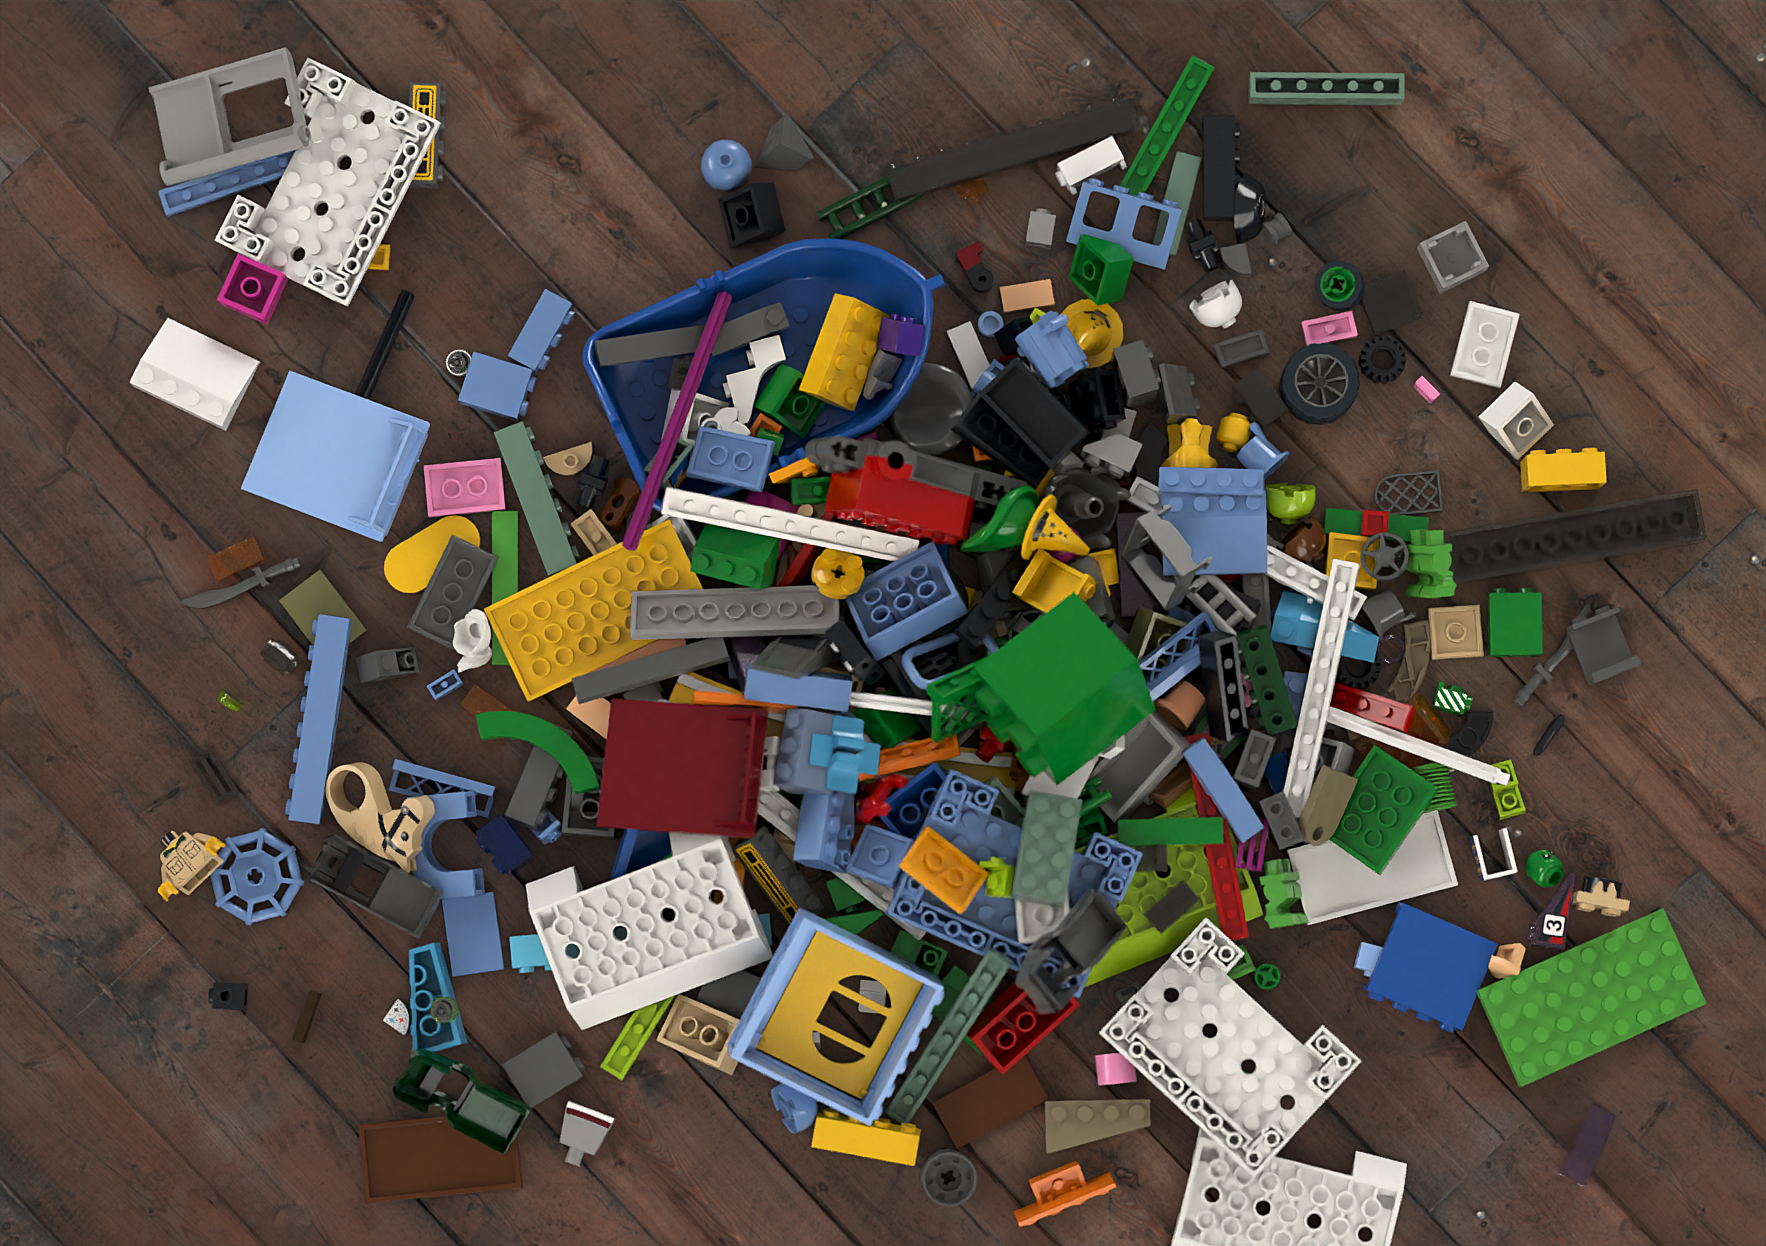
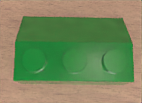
M706 523L694 546L690 572L759 590L773 586L781 538Z

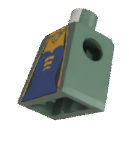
M681 438L677 442L660 487V491L664 493L666 487L677 489L687 477L686 473L694 446ZM656 455L644 469L646 477L649 475Z

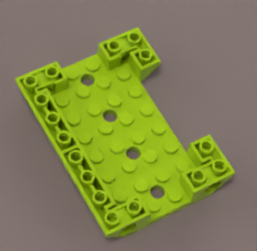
M1193 786L1167 808L1163 807L1165 814L1152 819L1199 818ZM1227 821L1234 861L1236 864L1238 846ZM1118 833L1107 838L1118 842ZM1204 844L1128 846L1143 853L1123 900L1118 901L1115 907V911L1127 925V928L1101 961L1093 966L1084 988L1175 951L1205 918L1221 931L1207 857L1204 854ZM1085 846L1074 851L1081 854ZM1165 863L1170 867V875L1167 878L1157 876L1155 869L1158 864ZM1236 868L1247 922L1262 916L1263 911L1248 870ZM1181 884H1183L1196 900L1190 906H1188L1182 913H1180L1173 921H1171L1164 929L1160 930L1154 924V922L1160 928H1163L1170 920H1172L1179 912H1181L1187 905H1189L1194 900L1192 896L1184 889L1183 886H1181L1168 899H1166L1173 891H1175ZM1187 896L1189 901L1181 905L1182 907L1179 910H1174L1175 913L1173 912L1172 915L1169 910H1172L1171 908L1174 909V905H1179L1178 902L1181 903V899L1183 900ZM1164 899H1166L1159 907H1157V908L1149 915V916L1154 920V922H1153V921L1147 916V914H1149L1156 906H1158ZM1172 899L1175 904L1172 902L1173 906L1166 910L1164 905L1169 904L1168 901L1170 902ZM1169 912L1171 917H1167V920L1161 924L1159 919L1163 918V915L1165 917V914Z

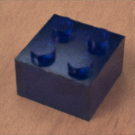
M501 813L476 832L479 836L476 842L487 854L492 853L495 859L491 862L502 875L507 873L509 876H513L536 858Z

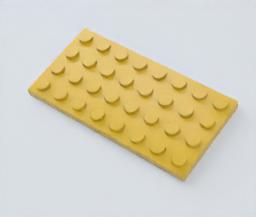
M671 519L645 530L636 551L625 549L622 547L623 542L484 608L528 702L572 682L574 677L587 674L659 640H631L632 591L704 589L697 574L690 572L691 561Z

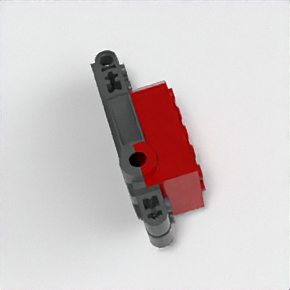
M831 436L812 439L805 448L806 457L811 463L823 466V471L832 473L824 512L838 515V518L852 521L854 519L861 521V524L866 526L884 527V530L888 532L906 533L911 538L929 539L930 542L933 541L937 545H945L946 543L956 545L957 541L967 540L973 511H977V509L985 510L984 515L993 517L999 502L1009 491L1027 485L1025 481L910 450L906 444L900 441L880 442L865 438L863 442L842 436Z

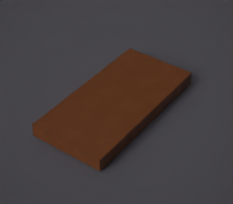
M1024 1055L1004 1075L993 1069L932 1104L958 1149L1046 1101L1048 1097Z

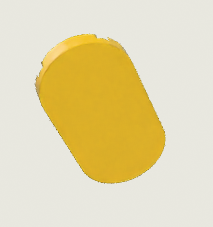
M457 515L447 516L398 544L388 553L385 559L384 572L388 582L396 590L403 593L415 594L425 590L452 535L480 548L481 538L476 526L465 517Z

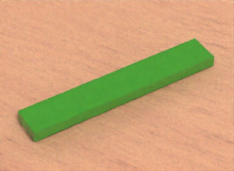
M492 511V554L499 557L492 571V605L518 592V511ZM492 628V666H509L510 663Z

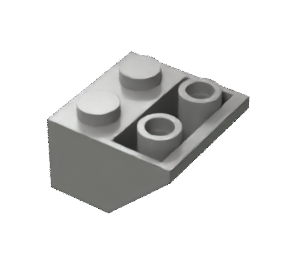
M1119 433L1085 445L1081 458H1084V463L1090 467L1098 469L1101 466L1107 469V474L1121 480L1122 477L1127 479L1143 444Z

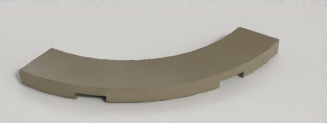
M1429 619L1403 624L1404 651L1401 665L1393 682L1381 697L1408 705L1416 695L1426 674L1431 650ZM1346 729L1348 741L1365 736Z

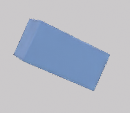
M453 669L427 685V688L433 698L438 701L462 686L463 682Z

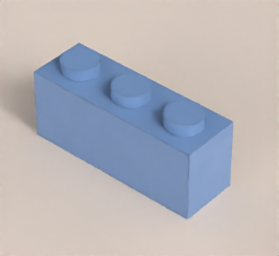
M545 289L509 352V359L520 366L532 369L535 374L538 373L539 369L544 370L550 360L548 356L549 351L552 347L556 348L561 341L563 335L560 332L563 326H568L575 315V312L572 311L574 309L573 304Z

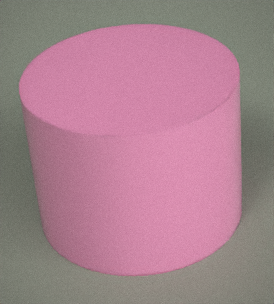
M1121 1053L1095 1056L1098 1086L1137 1082L1136 1067Z

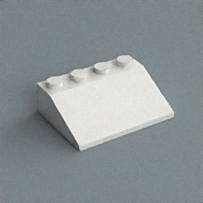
M167 318L141 358L129 383L143 392L226 431L260 361Z

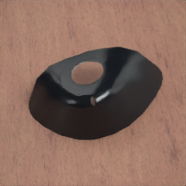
M1244 173L1241 177L1235 196L1234 226L1237 244H1243L1257 237L1263 229L1262 223H1264L1265 189L1260 182L1247 173ZM1263 201V213L1260 216V206Z

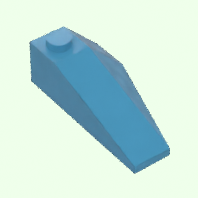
M1283 591L1274 617L1270 636L1271 640L1281 644L1314 650L1323 604L1306 595ZM1348 619L1341 656L1374 663L1379 637Z

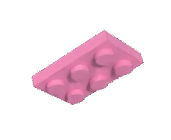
M501 458L424 466L429 518L506 510Z

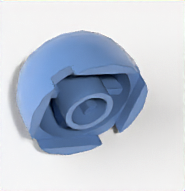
M719 140L712 143L705 150L701 159V172L705 181L712 188L731 192L741 188L749 179L752 162L748 151L740 143L733 140Z
M784 1083L773 1087L771 1094L777 1111L781 1109L785 1119L781 1120L791 1133L801 1132L813 1124L818 1113L817 1103L820 1101Z

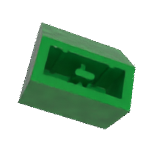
M900 930L890 953L937 976L948 951L922 939L917 940L911 934Z

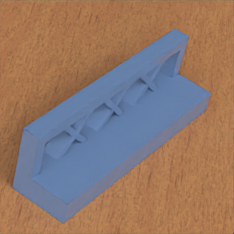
M1206 612L1199 614L1139 661L1141 670H1148L1145 682L1152 701L1201 664L1198 637H1195L1197 626L1204 622L1208 629V632L1205 634L1218 631ZM1182 638L1188 639L1186 649L1181 653L1175 652L1177 642ZM1161 654H1168L1166 665L1162 668H1156L1157 658Z
M395 759L392 768L394 773L389 791L410 797L422 796L424 793L420 785L429 780L435 782L440 791L436 794H445L446 791L454 787L459 788L461 792H464V790L474 791L475 796L480 794L488 797L485 811L476 809L478 816L489 818L497 791L495 786ZM400 772L410 775L415 783L406 790L396 787ZM415 777L422 778L423 780L417 782ZM439 783L448 785V787L442 789ZM417 787L420 793H416L411 790Z

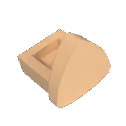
M1521 943L1499 946L1497 955L1491 956L1489 962V971L1493 977L1507 978L1511 975H1519L1526 948Z

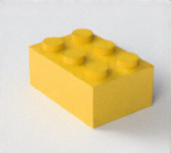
M1584 448L1579 453H1572V449H1559L1553 454H1546V450L1530 451V454L1526 455L1520 462L1522 493L1600 489L1607 483L1605 452H1598L1597 448Z

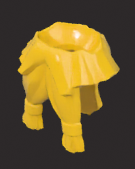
M1186 418L1181 425H1168L1169 458L1161 464V467H1218L1217 461L1209 456L1212 426L1201 425L1197 419Z

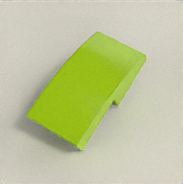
M1507 760L1492 764L1491 766L1499 768L1501 772L1510 775L1506 786L1497 782L1496 784L1489 782L1500 820L1524 814L1526 810L1518 788V780L1512 761Z

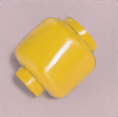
M1230 413L1229 416L1221 419L1216 439L1223 445V450L1237 453V450H1241L1250 441L1252 431L1249 428L1251 423L1248 422V417L1237 413Z

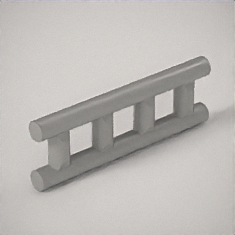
M1200 575L1190 584L1191 586L1198 581L1201 582L1195 594L1191 592L1186 596L1201 612L1208 614L1212 623L1219 630L1237 635L1233 628L1243 618L1249 623L1256 619L1257 616L1217 575ZM1171 576L1177 584L1180 576ZM1207 582L1219 592L1208 603L1197 593ZM1225 600L1237 610L1226 621L1215 611Z

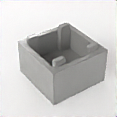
M1466 221L1421 242L1417 247L1440 294L1484 273L1489 267Z

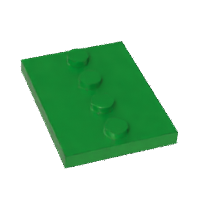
M1374 745L1353 775L1354 778L1358 779V782L1338 827L1329 840L1381 875L1439 789L1380 747Z

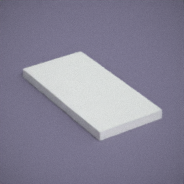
M1438 810L1422 814L1381 875L1368 868L1330 840L1320 846L1307 844L1287 850L1292 872L1299 873L1300 879L1296 880V882L1301 887L1302 897L1300 901L1304 915L1307 916L1310 922L1307 925L1458 885Z

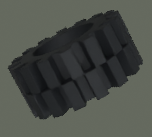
M1382 335V337L1376 336L1369 340L1359 355V367L1361 366L1362 374H1365L1369 381L1373 380L1377 384L1379 382L1387 384L1390 381L1396 380L1403 372L1407 362V357H1405L1406 351L1402 349V344L1400 342L1397 343L1393 337L1387 338V335ZM1384 350L1390 353L1392 365L1389 368L1379 369L1374 365L1373 355L1377 351Z
M1376 652L1374 663L1366 661L1367 670L1361 676L1352 675L1347 668L1350 658L1340 656L1336 674L1340 684L1360 690L1372 685L1379 677L1381 659L1378 657V652Z

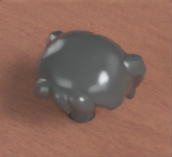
M1080 467L1069 469L1050 478L1043 492L1044 499L1048 495L1056 496L1055 514L1080 534L1081 540L1090 550L1100 547L1106 548L1111 545V540L1106 535L1114 524L1119 511L1120 501L1131 497L1130 491L1121 487L1118 481L1108 474L1100 473L1096 475Z

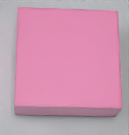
M1423 376L1413 385V388L1429 404L1440 395Z

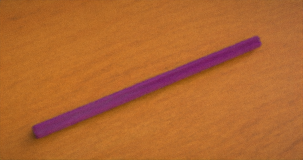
M719 292L717 294L626 532L622 547L629 551L637 550L732 301V296L727 292Z

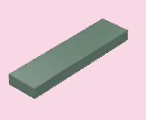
M1178 151L1176 152L1164 198L1178 202V207L1182 208L1169 255L1175 257L1201 162V157ZM1161 210L1153 245H1160L1162 243L1169 219L1167 211Z

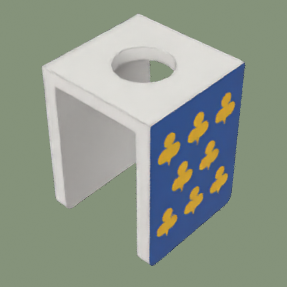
M1507 828L1499 830V836L1508 870L1487 875L1478 836L1469 837L1480 882L1518 872Z

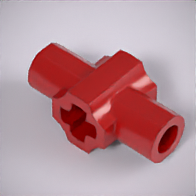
M986 726L980 736L982 744L975 754L982 761L989 763L996 752L1000 754L1005 752L1012 740L1009 739L1004 744L1001 743L989 727Z

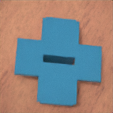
M836 715L833 716L831 736L812 733L809 764L828 767L825 787L828 790L853 794L857 790L859 773L877 776L881 744L863 741L864 721L862 719ZM833 750H839V751L857 753V755L848 754V753H842V752H836L835 754L832 755V752H833Z

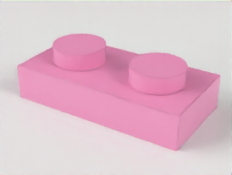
M1352 311L1301 322L1306 346L1313 343H1332L1358 336Z

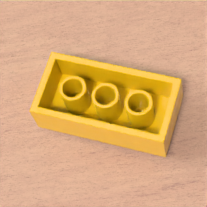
M835 293L799 390L834 407L854 411L878 349L877 341L881 318H889L890 315L854 297Z

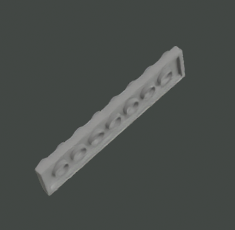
M817 585L767 587L761 590L756 588L632 591L630 636L631 640L826 634L825 631L839 621L840 599L824 596L818 590L819 587Z

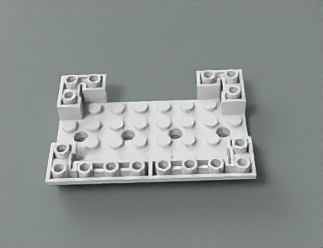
M307 58L297 77L304 115L312 118L308 125L311 132L309 145L296 149L266 209L237 195L215 241L245 257L285 273L289 279L348 307L441 122L398 101H392L357 84L351 78ZM288 95L285 104L291 107ZM369 111L374 112V121L371 124H364V114ZM345 157H350L352 160L350 168L341 170L340 161ZM320 203H327L328 212L325 215L319 216L316 211L317 206ZM298 248L305 250V257L301 261H295L293 258V254Z
M669 832L673 857L584 891L575 866L526 884L529 912L566 1008L581 1030L773 958L755 909L751 910L733 862L736 858L728 837ZM713 889H719L723 892L724 900L722 903H714L711 900L710 894ZM666 907L672 908L676 913V917L672 922L666 921L662 916L663 909ZM619 925L627 929L628 935L625 940H620L615 936L614 930ZM569 944H576L579 947L580 954L577 958H572L567 954V946Z
M1205 918L1175 950L1166 963L1122 1007L1099 1034L1255 1177L1359 1065L1361 1060L1323 1025L1304 1046L1226 975L1245 953ZM1168 988H1175L1179 993L1178 1000L1172 1003L1166 1001L1164 991ZM1208 1023L1214 1024L1217 1027V1035L1214 1038L1205 1037L1202 1033L1204 1025ZM1246 1059H1251L1256 1064V1070L1252 1074H1246L1241 1069V1063ZM1290 1095L1294 1098L1295 1105L1291 1110H1284L1280 1106L1282 1096Z
M1200 1128L1191 1161L1192 1167L1171 1246H1390L1404 1190L1407 1164L1356 1151L1349 1176L1274 1156L1253 1177ZM1215 1187L1218 1189L1219 1199L1216 1202L1211 1203L1205 1199L1204 1194L1207 1188ZM1261 1200H1266L1270 1204V1212L1264 1216L1259 1215L1255 1209L1256 1204ZM1312 1213H1316L1321 1217V1225L1316 1229H1311L1307 1225V1217ZM1364 1226L1369 1227L1372 1231V1238L1367 1242H1362L1358 1238V1231Z

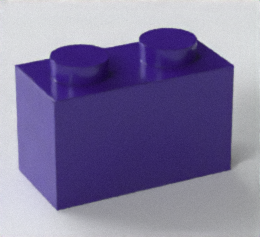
M892 313L891 318L882 317L877 348L894 353L919 356L924 325L917 324L916 318Z

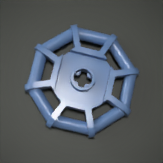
M264 828L232 838L227 837L225 839L226 846L222 847L218 854L224 862L210 874L217 908L221 907L246 922V925H252V923L278 916L284 917L301 886H304L295 853L297 850L295 846L288 845L266 832ZM257 842L255 850L241 853L238 849L239 846ZM264 842L282 853L276 858L263 851ZM233 851L237 856L235 862L229 870L222 869ZM285 858L291 879L283 878L280 862ZM254 869L263 875L259 879L258 884H255L253 880L249 881V876L252 875V870ZM221 875H228L232 891L226 895ZM282 883L290 884L279 903L274 896L279 891ZM238 896L248 902L247 911L231 902L230 899ZM270 900L274 906L254 912V905L256 903Z

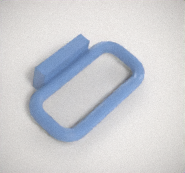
M952 632L906 650L902 656V665L912 682L917 687L926 690L927 684L946 676L943 675L932 680H926L919 674L912 663V659L961 639ZM988 633L982 641L990 654H993L999 649V646Z

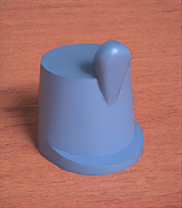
M1253 422L1249 428L1257 436L1251 439L1239 451L1236 457L1245 469H1264V478L1266 480L1284 463L1290 452L1285 451L1282 453L1266 439L1260 426Z

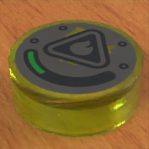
M222 690L217 697L220 703L235 712H239L244 704L225 690Z
M440 997L432 1003L431 1015L439 1023H449L456 1018L458 1006L452 998Z

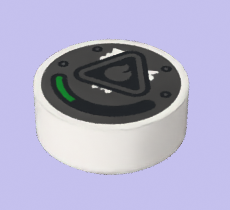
M463 350L451 352L446 360L448 370L455 376H465L471 357Z

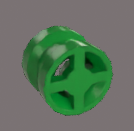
M1269 963L1257 967L1253 974L1254 983L1263 990H1270L1276 987L1281 978L1278 968Z

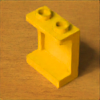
M1038 549L1012 592L1019 600L1043 613H1047L1073 592L1085 603L1087 599L1093 596L1097 582L1091 575L1083 574L1053 558L1048 552Z

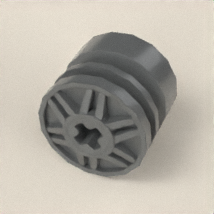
M946 1148L936 1150L926 1158L921 1167L920 1180L924 1191L932 1201L941 1206L953 1207L961 1205L971 1197L976 1188L977 1175L974 1166L967 1156L958 1150ZM948 1170H952L953 1181L948 1180L947 1183H944V1179L941 1176L942 1172L947 1173Z

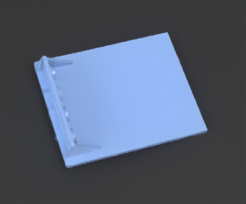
M289 371L241 489L382 542L384 537L388 535L415 466L419 462V456L428 437L427 432L430 423Z

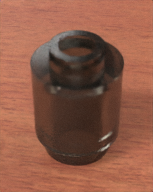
M271 639L260 653L264 657L263 661L283 676L287 673L291 675L300 664L297 661L299 655L280 640L275 641Z

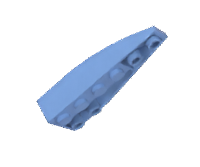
M836 710L834 714L856 718L855 715L848 711ZM841 751L842 753H848V754H854V755H855V753ZM834 791L833 795L804 794L793 860L807 867L847 874L845 869L850 862L851 842L854 837L855 793Z

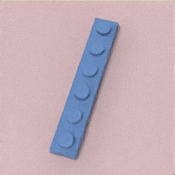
M296 150L159 190L158 193L165 214L168 217L281 179Z

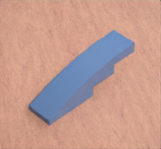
M1203 737L1182 751L1183 756L1206 794L1211 796L1221 815L1227 819L1241 842L1246 841L1264 828L1227 769Z

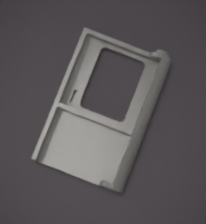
M286 47L149 87V93L152 94L155 102L166 160L160 163V174L167 186L308 146L309 140H311V132L305 121L293 58ZM284 78L294 120L293 125L233 143L224 105V96Z

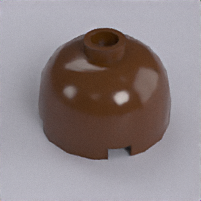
M1314 516L1308 517L1310 520L1308 524L1304 521L1299 523L1282 539L1285 545L1282 548L1277 545L1275 549L1304 564L1310 562L1314 565L1324 555L1321 550L1326 544V534Z

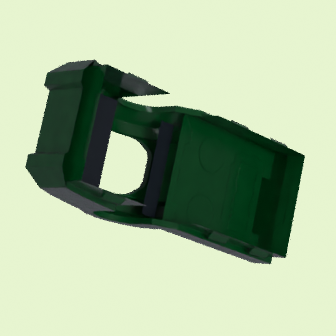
M425 1049L412 1050L407 1066L400 1078L397 1077L392 1088L396 1099L427 1114L431 1104L440 1107L446 1112V1120L454 1129L502 1154L506 1153L512 1141H514L531 1109L528 1105L481 1082L476 1072L468 1065ZM451 1069L462 1074L469 1081L459 1100H455L446 1093L435 1089L443 1074L449 1076Z

